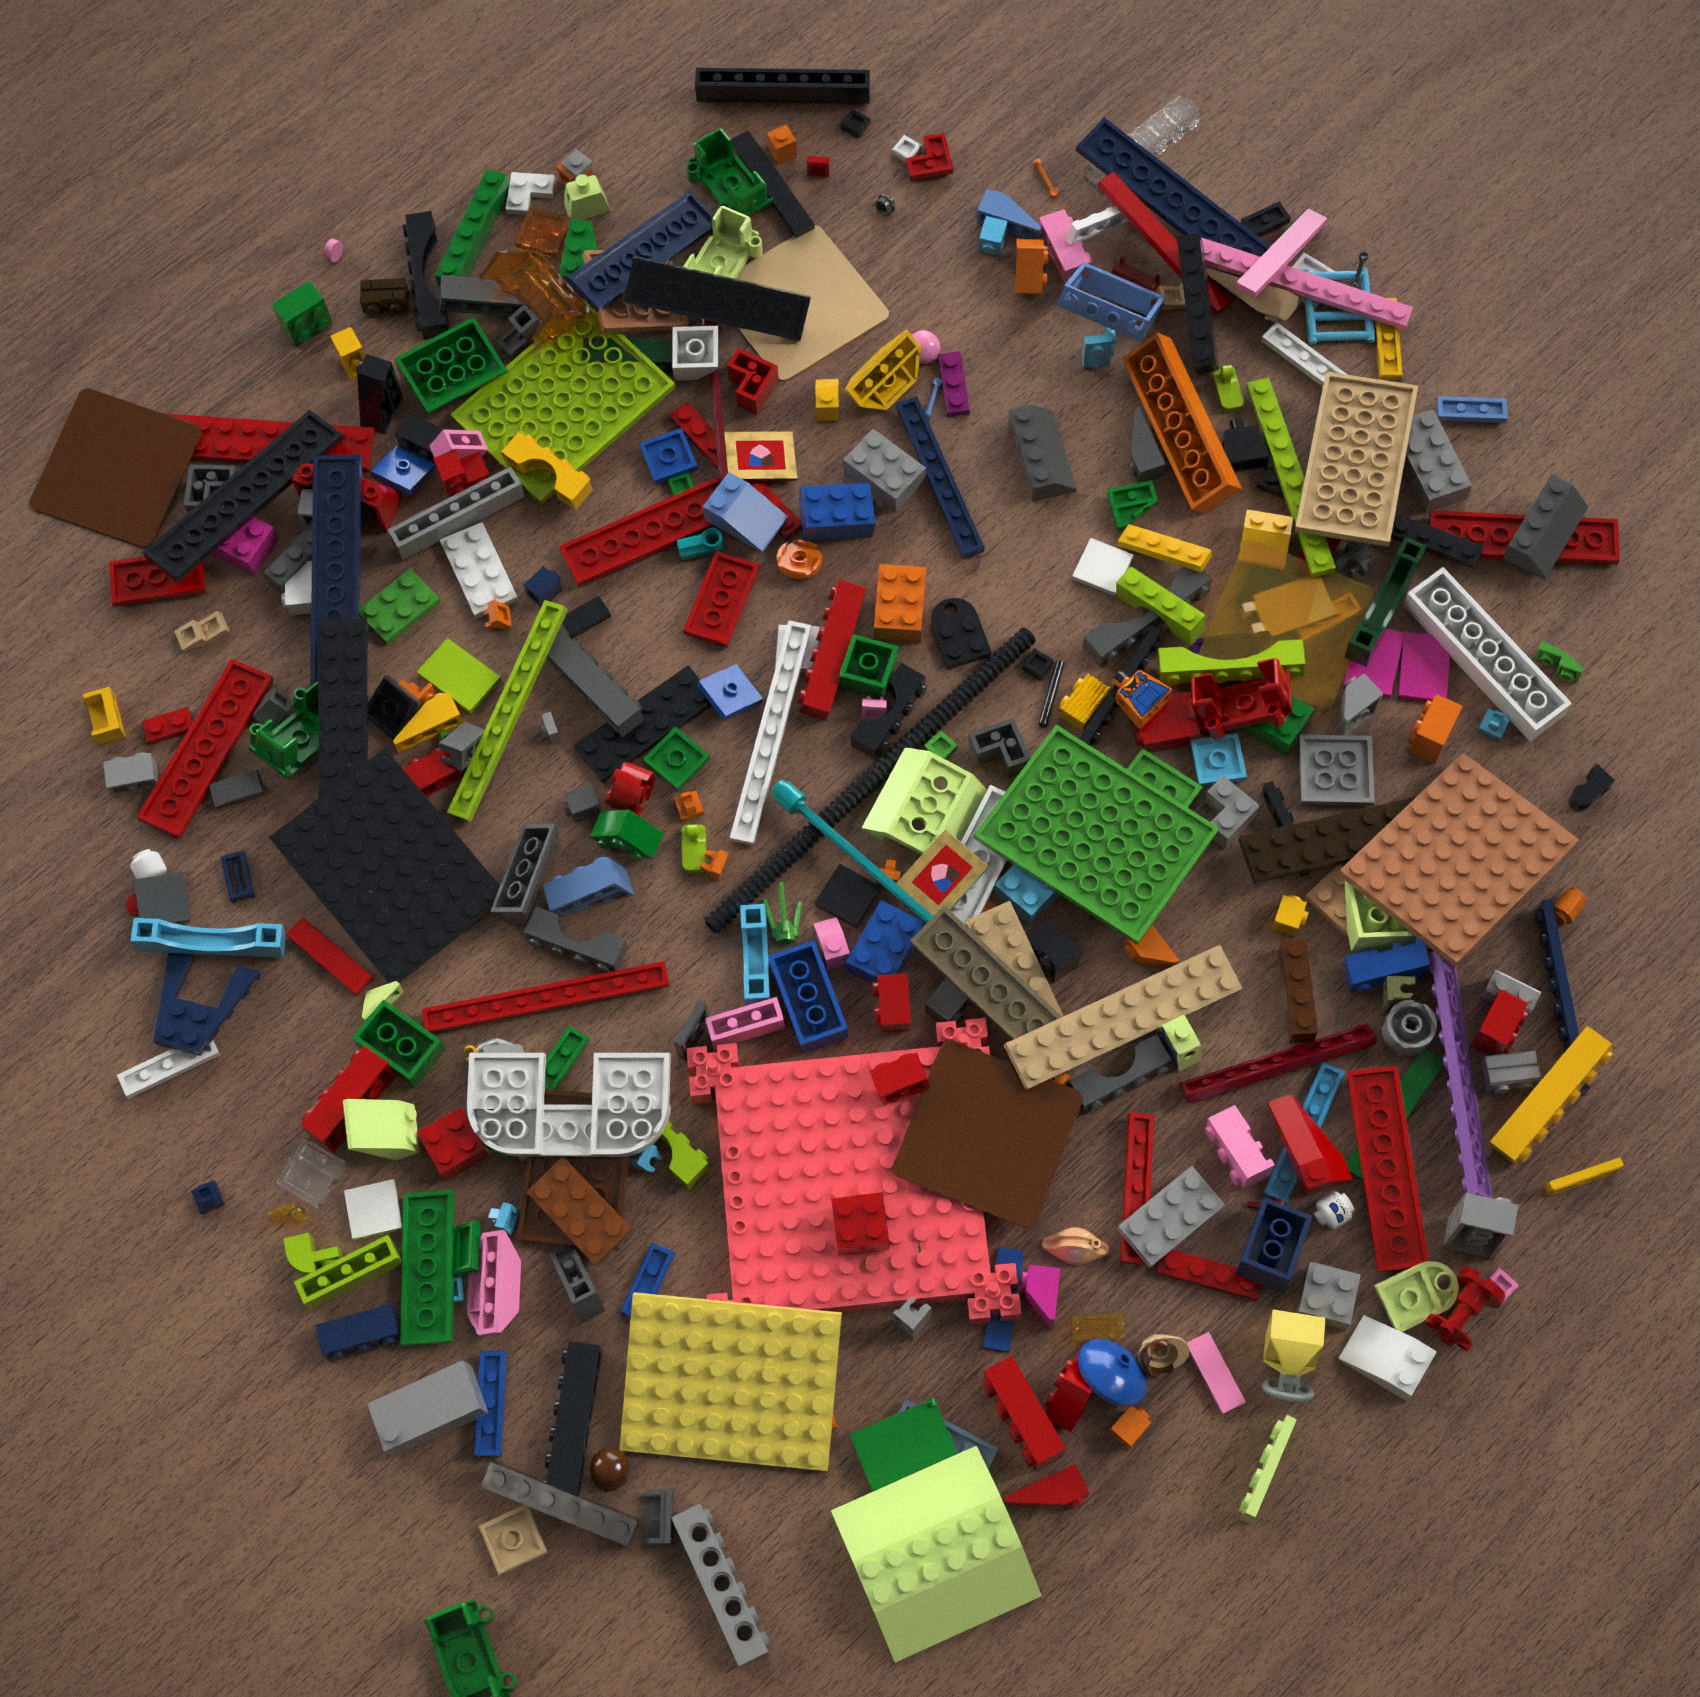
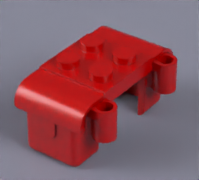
M1277 658L1259 661L1257 665L1264 678L1223 687L1221 690L1212 673L1193 677L1191 679L1192 706L1198 716L1199 730L1210 734L1213 740H1220L1224 737L1225 731L1269 721L1275 727L1282 726L1285 723V717L1292 712L1289 669L1286 670L1285 674Z

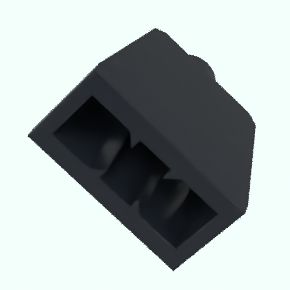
M1242 418L1232 419L1229 422L1231 429L1224 431L1222 447L1233 471L1241 472L1265 468L1268 464L1269 453L1257 427L1254 425L1244 427Z

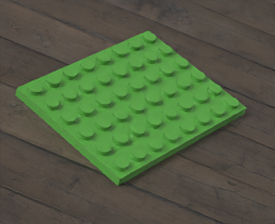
M1055 725L975 832L973 839L1138 945L1219 831V827L1060 726Z

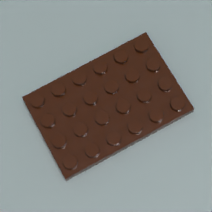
M545 1089L544 1105H592V1093ZM528 1156L517 1240L576 1246L526 1193L561 1157ZM630 1156L565 1157L623 1218ZM619 1245L616 1246L613 1250H619Z

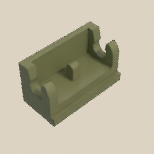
M1386 977L1380 990V1015L1389 1013L1397 999L1406 1000L1413 996V993H1409V991L1415 985V977Z

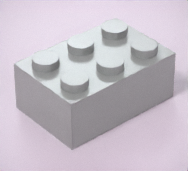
M874 429L843 459L844 474L856 483H870L871 494L895 512L926 481V467Z

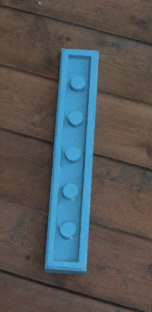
M1323 1061L1302 1106L1319 1128H1321L1345 1074V1071ZM1285 1147L1262 1196L1271 1200L1279 1198L1285 1202L1286 1206L1298 1179Z

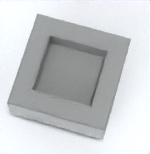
M576 149L561 165L566 172L576 179L577 176L586 174L593 167V162Z
M551 712L542 714L544 723L540 724L544 738L549 737L551 744L561 742Z

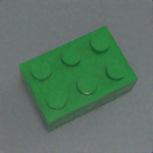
M384 999L352 1037L358 1048L368 1047L386 1060L398 1077L414 1088L446 1050L440 1039Z

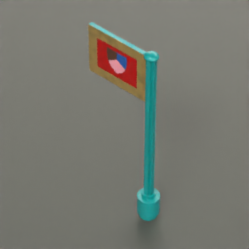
M780 780L771 790L770 794L776 803L790 815L800 813L926 923L944 905L951 910L989 868L985 862L945 829L902 878L895 883L809 809L805 802L806 796L789 781Z

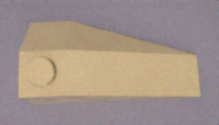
M1206 268L1207 274L1255 310L1264 314V319L1276 323L1278 319L1286 321L1302 301V298L1287 290L1269 285L1254 298L1236 288V283L1240 277Z

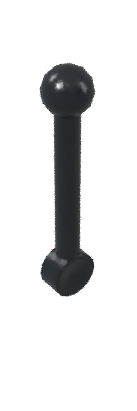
M1366 252L1359 254L1360 262L1351 287L1359 289L1358 282L1364 262L1368 259Z

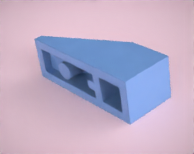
M986 190L977 209V223L984 224L986 216L1008 221L1007 233L1025 239H1040L1041 226L1008 195L1000 191Z

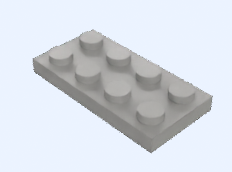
M1191 1166L1122 1222L1116 1229L1150 1268L1224 1207L1225 1204L1195 1168Z

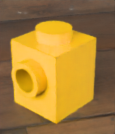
M1283 895L1272 929L1295 937L1299 925L1304 926L1309 912L1304 910L1307 902L1302 901L1300 897L1295 895Z

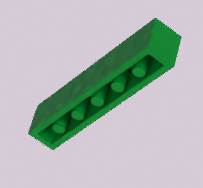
M486 169L435 274L438 288L440 287L441 275L469 277L508 196L509 181L507 174Z

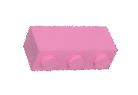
M1065 209L1040 217L1039 219L1041 236L1046 246H1048V251L1064 283L1071 278L1083 262L1092 264L1090 254L1083 249V241L1070 245L1065 240L1069 227L1073 223L1072 217L1067 216ZM1084 269L1083 275H1089V271Z
M777 997L705 1018L714 1050L717 1049V1045L739 1043L785 1029Z

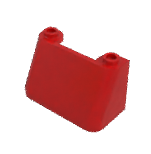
M306 463L301 465L292 479L300 498L302 489L310 490L313 488V464ZM362 477L361 503L372 507L369 513L371 517L376 519V529L388 533V529H390L402 502L400 492L391 486Z

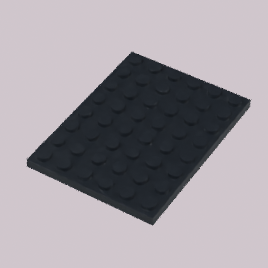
M386 748L269 837L271 842L388 984L395 981L399 984L486 916L492 909L500 887Z

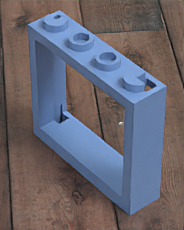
M1083 262L1064 285L1057 306L1141 341L1157 319L1165 296ZM1084 269L1090 271L1089 277L1083 275ZM1079 287L1090 292H1093L1097 295H1100L1104 298H1107L1111 301H1114L1118 304H1121L1125 307H1128L1132 310H1135L1139 313L1147 315V317H1142L1124 308H1121L1098 297H1095L1091 294H1088L1084 291L1079 290ZM1153 298L1158 300L1155 305L1151 304ZM1137 320L1143 322L1141 326L1136 325Z

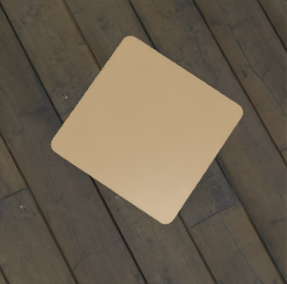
M815 225V229L797 238L792 236L744 265L737 277L739 280L811 296L801 341L738 328L762 359L778 366V375L781 381L791 379L884 322L889 317V311L822 228Z

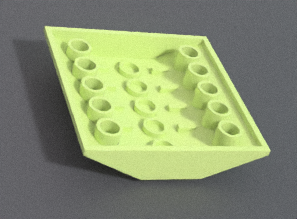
M977 1446L831 1510L895 1663L1042 1596L1019 1537Z

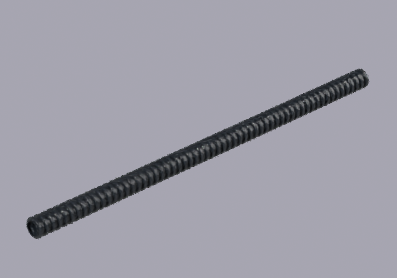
M1021 627L1019 632L1014 634V637L1009 638V642L1006 641L1004 646L999 647L998 651L993 653V656L988 657V661H984L983 665L978 667V670H974L973 675L967 677L968 680H963L962 684L957 686V689L952 690V694L946 696L947 699L941 700L942 704H937L936 709L933 708L931 710V714L927 713L925 715L926 718H922L920 723L915 724V728L912 727L910 729V733H905V738L901 737L899 742L894 743V747L888 749L889 752H885L883 757L878 758V762L875 761L873 763V767H868L867 772L864 771L862 773V777H857V782L853 781L851 787H846V792L842 791L840 793L841 796L835 797V801H831L830 806L824 808L825 811H820L819 817L831 828H835L836 823L839 824L841 822V818L847 817L846 813L850 814L852 808L855 809L857 807V803L861 804L863 802L862 799H866L868 794L873 793V789L879 787L878 784H883L884 779L889 778V774L893 771L905 747L920 750L921 745L926 744V740L932 739L931 735H936L937 730L940 731L942 726L947 725V721H951L953 716L958 715V711L961 712L963 710V706L966 707L968 702H972L974 697L979 695V692L984 691V687L987 688L989 683L994 682V678H998L1000 673L1005 671V668H1009L1010 664L1015 662V659H1019L1020 654H1024L1026 650L1030 649L1031 645L1036 643L1032 632L1027 628ZM808 822V826H804L803 831L797 832L798 836H793L792 841H787V846H782L781 851L775 852L776 856H771L770 861L767 860L765 862V866H760L759 871L756 870L754 872V876H749L748 881L743 882V886H738L737 891L732 892V896H727V901H722L721 906H716L715 912L711 911L709 917H704L705 924L711 931L719 934L721 928L725 929L727 927L726 924L732 922V918L736 919L738 917L737 914H741L740 905L752 904L754 898L760 897L759 893H764L765 888L768 889L770 887V883H775L776 878L781 877V873H786L787 868L792 867V863L798 862L797 858H802L803 853H808V848H813L814 843L817 844L819 838H824L825 835Z

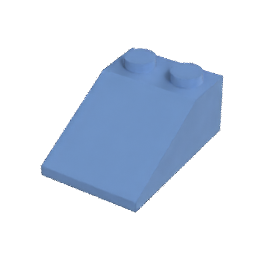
M728 472L703 506L706 521L761 553L764 552L788 519L785 513L754 487Z

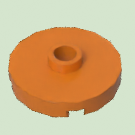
M800 539L793 540V543L788 544L787 542L778 549L776 563L778 569L784 575L795 579H805L816 575L820 571L823 555L816 544Z

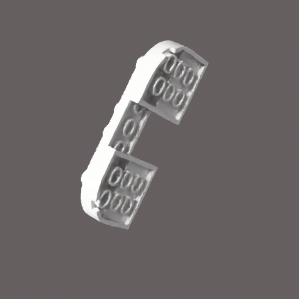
M469 1053L468 1118L474 1132L480 1139L500 1153L510 1156L624 1157L640 1153L657 1141L667 1126L671 1106L669 1105L670 1053H594L592 1105H544L545 1053Z

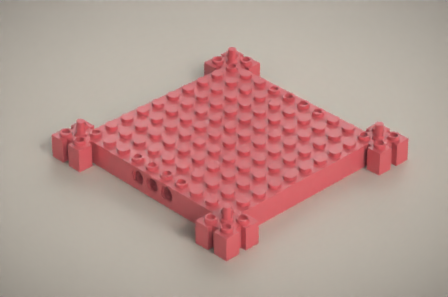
M985 1018L965 1020V1027L956 1028V1021L936 1023L937 1047L740 1067L737 1043L717 1045V1052L708 1053L707 1046L687 1048L688 1069L690 1076H692L689 1077L692 1104L712 1103V1095H716L733 1300H729L728 1293L707 1294V1300L842 1313L902 1307L911 1297H915V1302L910 1306L967 1300L969 1326L987 1324V1322H990V1314H999L1000 1321L1021 1320L1022 1313L1019 1293L1011 1294V1289H1017L1018 1286L1016 1264L995 1265L994 1273L990 1272L983 1211L904 1180L893 1172L894 1161L923 1091L883 1106L870 1070L875 1069L880 1063H890L898 1060L904 1054H914L917 1052L928 1079L942 1043L947 1040L956 1041L961 1046H968L990 1055L989 1046H987L988 1035ZM883 1192L889 1250L838 1256L831 1198Z

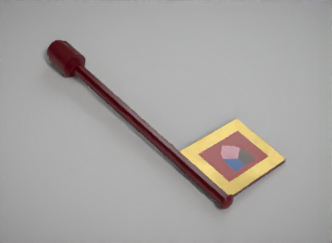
M698 319L699 326H718V335L721 333V323ZM718 366L717 370L710 373L719 474L718 484L722 482L728 472L744 481H797L793 432H724Z

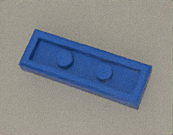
M651 1243L620 1311L621 1315L631 1318L634 1292L658 1295L675 1257V1252Z

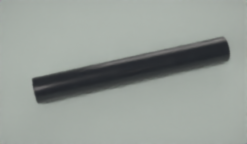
M1056 660L1038 722V725L1041 727H1047L1065 665V662L1061 660Z

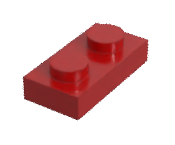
M188 707L142 721L149 745L184 735L193 723Z

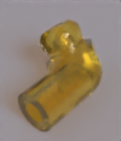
M291 1202L268 1211L273 1222L288 1216L293 1218L295 1223L299 1224L307 1218L304 1207Z

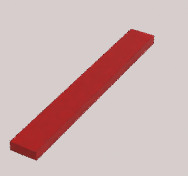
M1115 172L1099 180L1097 187L1182 279L1177 240ZM1207 274L1212 313L1217 315L1227 308L1232 301Z

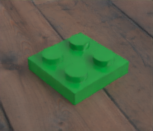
M675 726L643 758V763L679 792L711 757Z

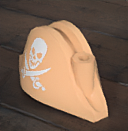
M1067 1228L1042 1239V1249L1070 1265H1083L1109 1254V1246L1083 1228Z

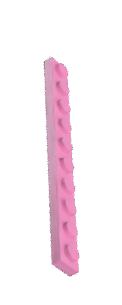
M1202 238L1205 262L1208 266L1242 277L1261 258ZM1287 265L1268 284L1269 286L1287 290L1293 294L1405 330L1413 309L1411 306Z

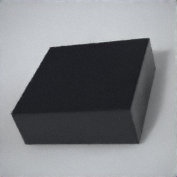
M852 109L840 124L841 130L860 138L871 123L869 117Z
M1034 648L1023 663L1022 670L1042 681L1053 666L1054 659Z

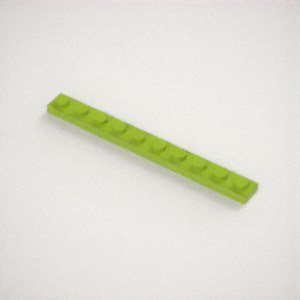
M1270 378L1247 382V391L1290 515L1293 517L1294 526H1296L1305 481ZM1297 532L1312 578L1335 573L1336 567L1325 536Z
M544 600L447 811L450 816L471 823L567 614L568 609L565 606Z

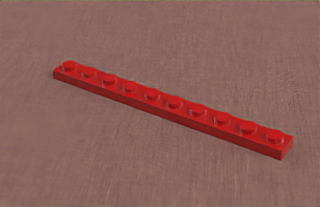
M665 961L422 1008L424 1028L433 1034L667 988L670 985Z

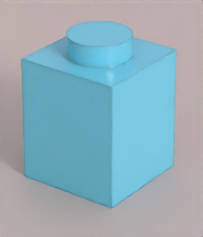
M986 216L979 237V251L990 255L1001 254L1007 235L1008 221Z

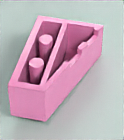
M1234 1105L1209 1117L1206 1122L1205 1132L1211 1142L1215 1141L1218 1146L1217 1153L1222 1163H1227L1229 1166L1231 1180L1236 1186L1239 1185L1243 1191L1268 1179L1275 1164L1271 1159L1265 1160L1260 1152L1263 1146L1259 1141H1254L1250 1134L1251 1128Z

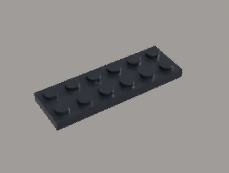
M687 665L637 700L643 708L641 712L644 721L623 738L606 722L576 743L574 749L597 778L604 783L613 776L616 769H621L624 762H634L655 747L675 726L678 729L682 728L712 705L697 687L700 678Z

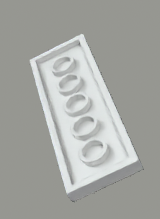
M992 785L989 786L961 841L963 845L989 866L985 873L950 910L964 924L965 920L982 913L1007 863L1006 859L973 839L975 832L1005 794V791Z

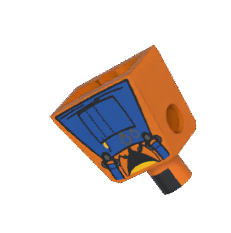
M1138 670L1131 678L1122 671H1119L1112 679V682L1120 688L1116 693V703L1139 729L1171 698L1172 689L1142 670Z

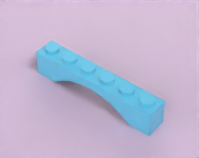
M134 918L131 934V943L136 952L284 958L286 933L282 924L257 923L239 928L218 929L185 926L160 919Z

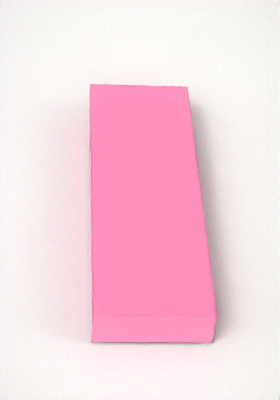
M1207 1332L1187 1342L1189 1353L1221 1414L1223 1415L1244 1405L1246 1401L1210 1333Z

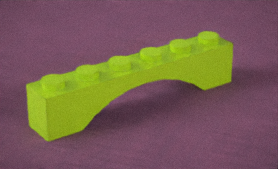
M1303 639L1278 641L1257 655L1235 660L1207 658L1193 653L1184 647L1159 648L1160 682L1169 686L1191 683L1193 677L1212 673L1217 683L1262 679L1264 677L1257 662L1277 658L1280 661L1285 674L1286 670L1289 669L1290 679L1304 676L1306 664Z

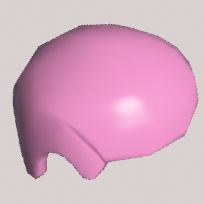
M925 330L912 334L922 347L919 363L929 364L935 361L941 349L938 338L933 333Z

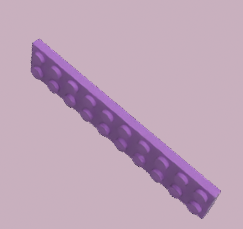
M1431 951L1429 970L1434 975L1435 984H1432V991L1434 997L1438 1000L1436 1016L1442 1026L1439 1036L1441 1044L1445 1046L1446 1055L1443 1056V1062L1446 1070L1449 1071L1450 1080H1447V1087L1449 1093L1453 1096L1454 1104H1451V1112L1457 1122L1455 1138L1461 1148L1458 1158L1462 1169L1464 1168L1465 1173L1462 1184L1465 1193L1493 1199L1456 967L1437 952Z

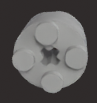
M1404 1000L1394 1005L1382 1026L1384 1042L1399 1057L1419 1055V1053L1429 1047L1436 1033L1437 1019L1434 1012L1427 1005L1414 1002L1415 1000Z

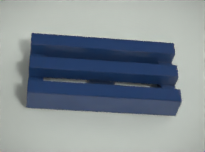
M245 851L220 857L231 903L237 902L236 900L241 899V901L245 900L249 896L250 898L255 897ZM237 858H241L247 891H244ZM229 860H232L237 887L239 893L236 894L234 892L231 874L229 870Z

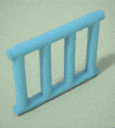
M1363 267L1359 279L1361 290L1371 293L1368 269ZM1309 269L1302 270L1332 281L1355 280L1357 271L1310 272ZM1304 297L1307 335L1310 345H1315L1317 341L1367 340V343L1375 342L1374 320L1347 311L1314 312V300ZM1364 320L1365 331L1316 332L1315 321Z

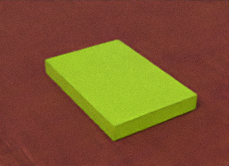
M448 638L417 671L418 676L433 685L441 693L449 691L453 701L470 714L474 712L502 680L498 674Z

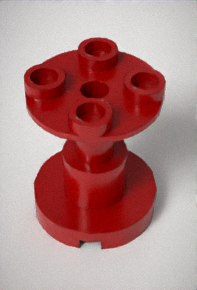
M1463 1267L1456 1276L1463 1290L1455 1300L1458 1306L1447 1320L1442 1316L1430 1313L1424 1321L1429 1328L1441 1334L1439 1339L1444 1344L1450 1347L1456 1344L1466 1352L1470 1350L1473 1344L1471 1339L1461 1330L1471 1315L1477 1316L1485 1304L1493 1308H1499L1506 1296L1504 1291L1493 1280L1488 1278L1485 1281L1478 1277L1481 1272L1470 1267Z

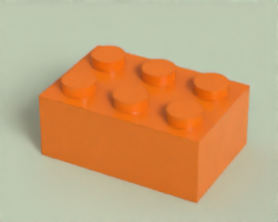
M879 564L874 640L921 643L926 567Z

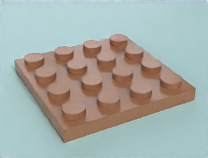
M585 250L582 255L584 264L605 250ZM625 294L597 313L602 333L673 331V327L689 326L687 316L624 302Z

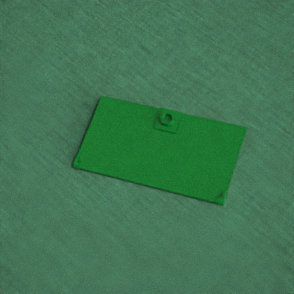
M935 1398L849 1434L873 1492L957 1455Z

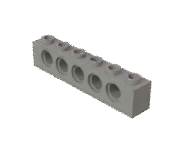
M698 1504L671 1517L739 1668L741 1669L769 1655L767 1647L771 1646L765 1631L759 1633L755 1624L760 1621L754 1607L748 1608L744 1600L748 1594L742 1581L736 1583L732 1573L737 1570L731 1557L725 1559L721 1549L726 1546L720 1533L714 1534L710 1524L714 1523L709 1509L703 1510L701 1504ZM698 1529L707 1531V1537L702 1542L693 1540V1534ZM715 1553L718 1555L717 1564L712 1567L706 1566L704 1564L706 1555ZM719 1578L729 1579L730 1585L727 1590L718 1591L715 1588L716 1581ZM732 1602H737L741 1605V1611L736 1616H730L726 1612L727 1606ZM743 1627L752 1629L753 1634L748 1641L738 1639V1632Z

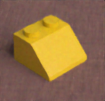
M1247 510L1238 563L1284 570L1293 517Z

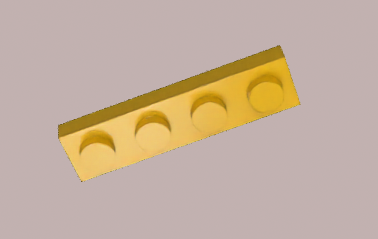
M1128 524L1118 539L1119 547L1198 572L1203 571L1212 557L1211 549Z

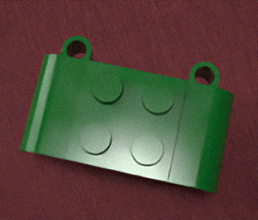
M722 128L713 131L694 143L695 156L689 159V163L686 166L688 181L692 184L701 181L719 204L718 209L721 206H725L746 216H751L774 202L773 198H768L766 183L758 172L753 171L752 175L740 158L734 155L733 142Z
M319 681L313 683L306 690L303 688L294 690L293 707L296 712L274 730H272L271 719L263 725L258 723L252 724L249 728V740L252 746L248 749L285 778L292 776L319 754Z
M474 1599L465 1603L455 1604L429 1615L424 1620L430 1633L451 1697H510L509 1692L514 1691L518 1687V1678L509 1672L502 1674L485 1627L494 1621L495 1613L486 1605L478 1608ZM489 1611V1616L486 1619H482V1613ZM512 1677L513 1683L510 1686H506V1679Z

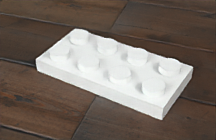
M483 522L440 539L475 619L484 616L483 612L488 608L487 603L494 599L507 606L518 601V597Z

